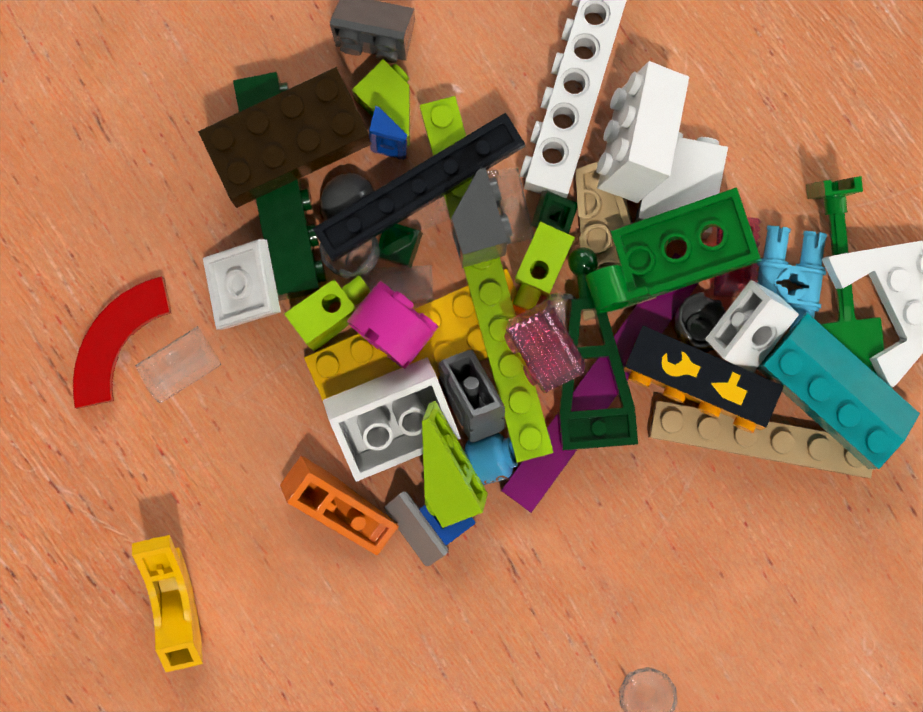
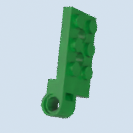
M736 187L611 231L621 265H612L587 274L585 279L595 311L601 314L648 300L762 260ZM710 227H718L723 231L721 243L713 247L705 245L702 241L705 230ZM675 239L683 240L687 244L686 253L679 259H672L666 253L667 245Z

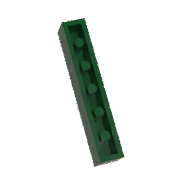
M277 72L233 80L239 112L289 89L287 82L281 83ZM299 178L256 199L263 239L267 240L279 301L311 295L321 288V282H326L323 261L315 260L313 249L314 246H319V239L312 229L316 226L315 224H308L306 211L312 210L308 188H301Z

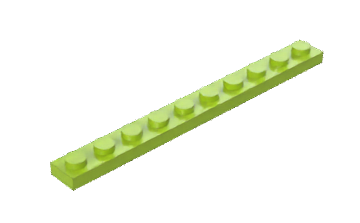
M455 96L420 105L422 119L433 156L466 137ZM473 179L444 195L450 221ZM500 257L464 267V273L496 390L505 406L504 419L516 463L553 454V448Z

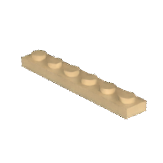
M655 401L649 438L862 478H871L873 469L866 468L827 432L769 421L765 429H755L754 433H750L733 425L734 419L720 413L719 418H715L699 411L695 407Z

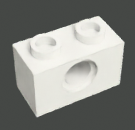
M750 280L705 340L723 359L754 373L799 314L778 294Z

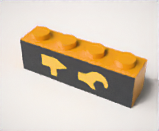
M642 326L624 367V372L630 374L628 380L646 388H649L650 383L664 389V396L684 403L685 398L699 404V411L715 418H719L720 413L734 419L733 425L750 433H754L755 429L763 430L767 427L784 387L781 384L646 326Z

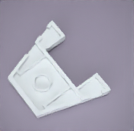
M923 240L822 258L823 264L836 289L845 288L869 274L900 339L895 344L869 358L877 375L891 388L901 380L923 354Z

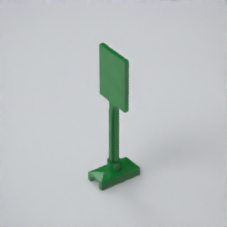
M862 176L837 180L835 182L824 180L806 184L807 199H823L825 215H828L832 255L849 253L845 213H848L846 196L863 192ZM852 284L842 289L835 288L838 321L821 325L877 375L869 358L884 350L881 317L856 319Z

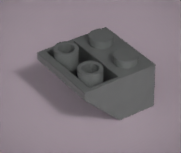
M339 0L330 21L335 46L340 47V51L350 55L359 56L362 52L375 54L378 60L384 59L388 63H396L397 59L406 61L415 23L414 8L376 0Z
M486 168L479 169L476 172L451 218L452 236L462 268L505 256L507 244L511 243L510 237L513 236L507 214H499L498 208L500 207L501 193L495 177H488Z

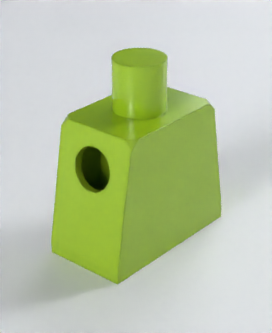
M539 223L515 277V283L521 286L513 301V305L533 313L540 296H549L575 239L574 236L545 223ZM534 267H541L546 271L543 279H536L531 275Z
M360 275L342 288L334 279L288 310L284 315L304 342L313 351H317L349 325L347 320L356 310L355 306L364 300L371 290ZM340 302L341 307L338 311L334 313L328 312L332 303Z

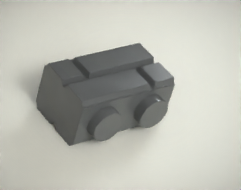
M467 350L439 362V384L461 426H464V432L469 441L476 442L505 429V406L474 351Z

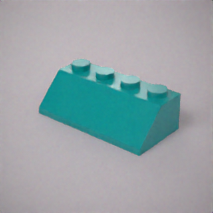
M805 313L757 368L767 379L783 385L782 392L868 469H880L906 440L920 415L915 408L808 313Z

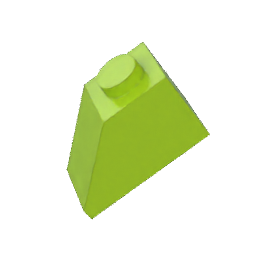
M382 59L352 89L353 97L372 117L375 106L382 109L407 134L408 147L410 145V87L407 82L410 78L397 64L390 66Z

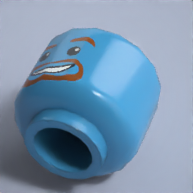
M500 433L476 442L468 440L465 444L464 452L483 485L508 479L513 473V468L518 466L510 438L505 439Z

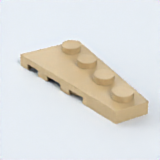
M599 161L576 169L577 205L581 232L579 243L580 248H589L596 254L598 258L596 270L607 266L621 265L611 231L633 224L625 198L597 189L600 174L596 170ZM656 297L650 298V299H648V300H645V301H642V302H639V303H636V304H633V305H630V306H627V307H624V308H621V309H618V310H615V311L607 312V314H610V313H613V312H616V311H619V310H622V309H625V308H628V307H631V306H634V305H637V304H640V303H643V302H646V301L655 299ZM583 311L584 320L595 319L594 311Z

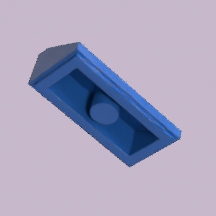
M375 106L369 129L372 152L402 160L406 159L407 134L382 109Z

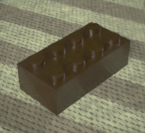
M337 67L198 131L224 188L236 208L371 145L369 133Z

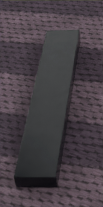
M505 112L312 229L331 261L334 262L473 179L479 169L486 168L488 170L523 149L525 143Z

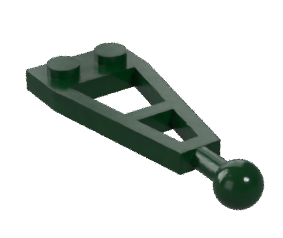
M577 248L570 254L568 260L571 272L577 276L579 299H572L570 306L559 406L562 451L638 445L635 405L607 312L596 313L585 279L587 274L597 269L598 258L594 251L589 248ZM581 311H594L603 345L578 347ZM607 358L622 408L571 412L576 360Z

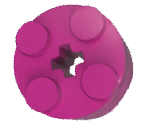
M381 281L371 290L347 320V323L375 348L387 354L389 359L403 369H406L438 328V325L426 315L416 312L412 308L414 304L397 290L394 292Z

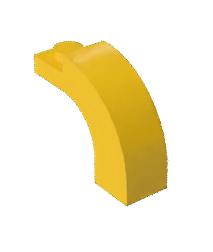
M170 535L132 543V556L145 582L152 607L155 651L165 672L203 664L198 613L191 581L180 548H175Z

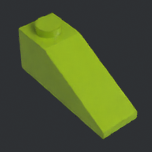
M436 401L428 404L422 419L425 505L428 512L436 516L442 528L483 513L488 493L475 473L472 464Z

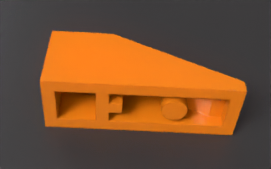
M300 456L280 484L288 504L377 556L399 527L398 523L333 474L303 456Z

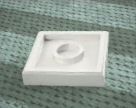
M258 239L203 258L216 330L228 329L281 313L267 240Z

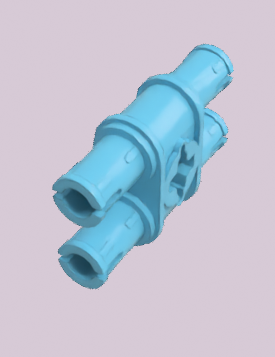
M769 225L766 229L764 256L761 258L762 261L757 262L756 265L759 266L757 283L778 294L799 314L791 324V330L805 313L814 318L815 312H819V308L822 306V304H819L823 276L827 272L825 267H822L827 234L803 231L804 237L800 264L792 266L788 265L789 262L785 261L791 229ZM790 278V282L796 283V285L802 288L788 292L786 287H782V285L776 282Z

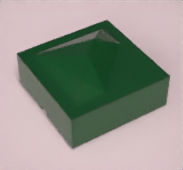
M542 191L531 226L538 228L539 223L542 222L569 234L578 205L576 202L552 192Z
M396 224L382 233L375 256L378 259L412 268L423 233L420 230Z

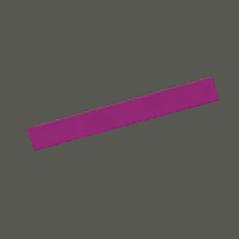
M674 253V255L671 258L679 259L681 258V256L677 253ZM698 283L656 296L655 299L636 305L614 335L623 368L642 326L663 333L674 318L680 305L686 297L690 296ZM598 358L573 391L571 412L607 409L618 395L607 358ZM625 372L626 379L628 381V377L630 374ZM559 412L547 427L554 453L521 462L501 490L530 513H532L577 451H562Z

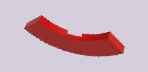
M162 276L140 283L119 295L91 324L79 348L74 367L73 399L76 409L114 401L113 376L122 347L131 335H134L149 322L172 314L165 280Z

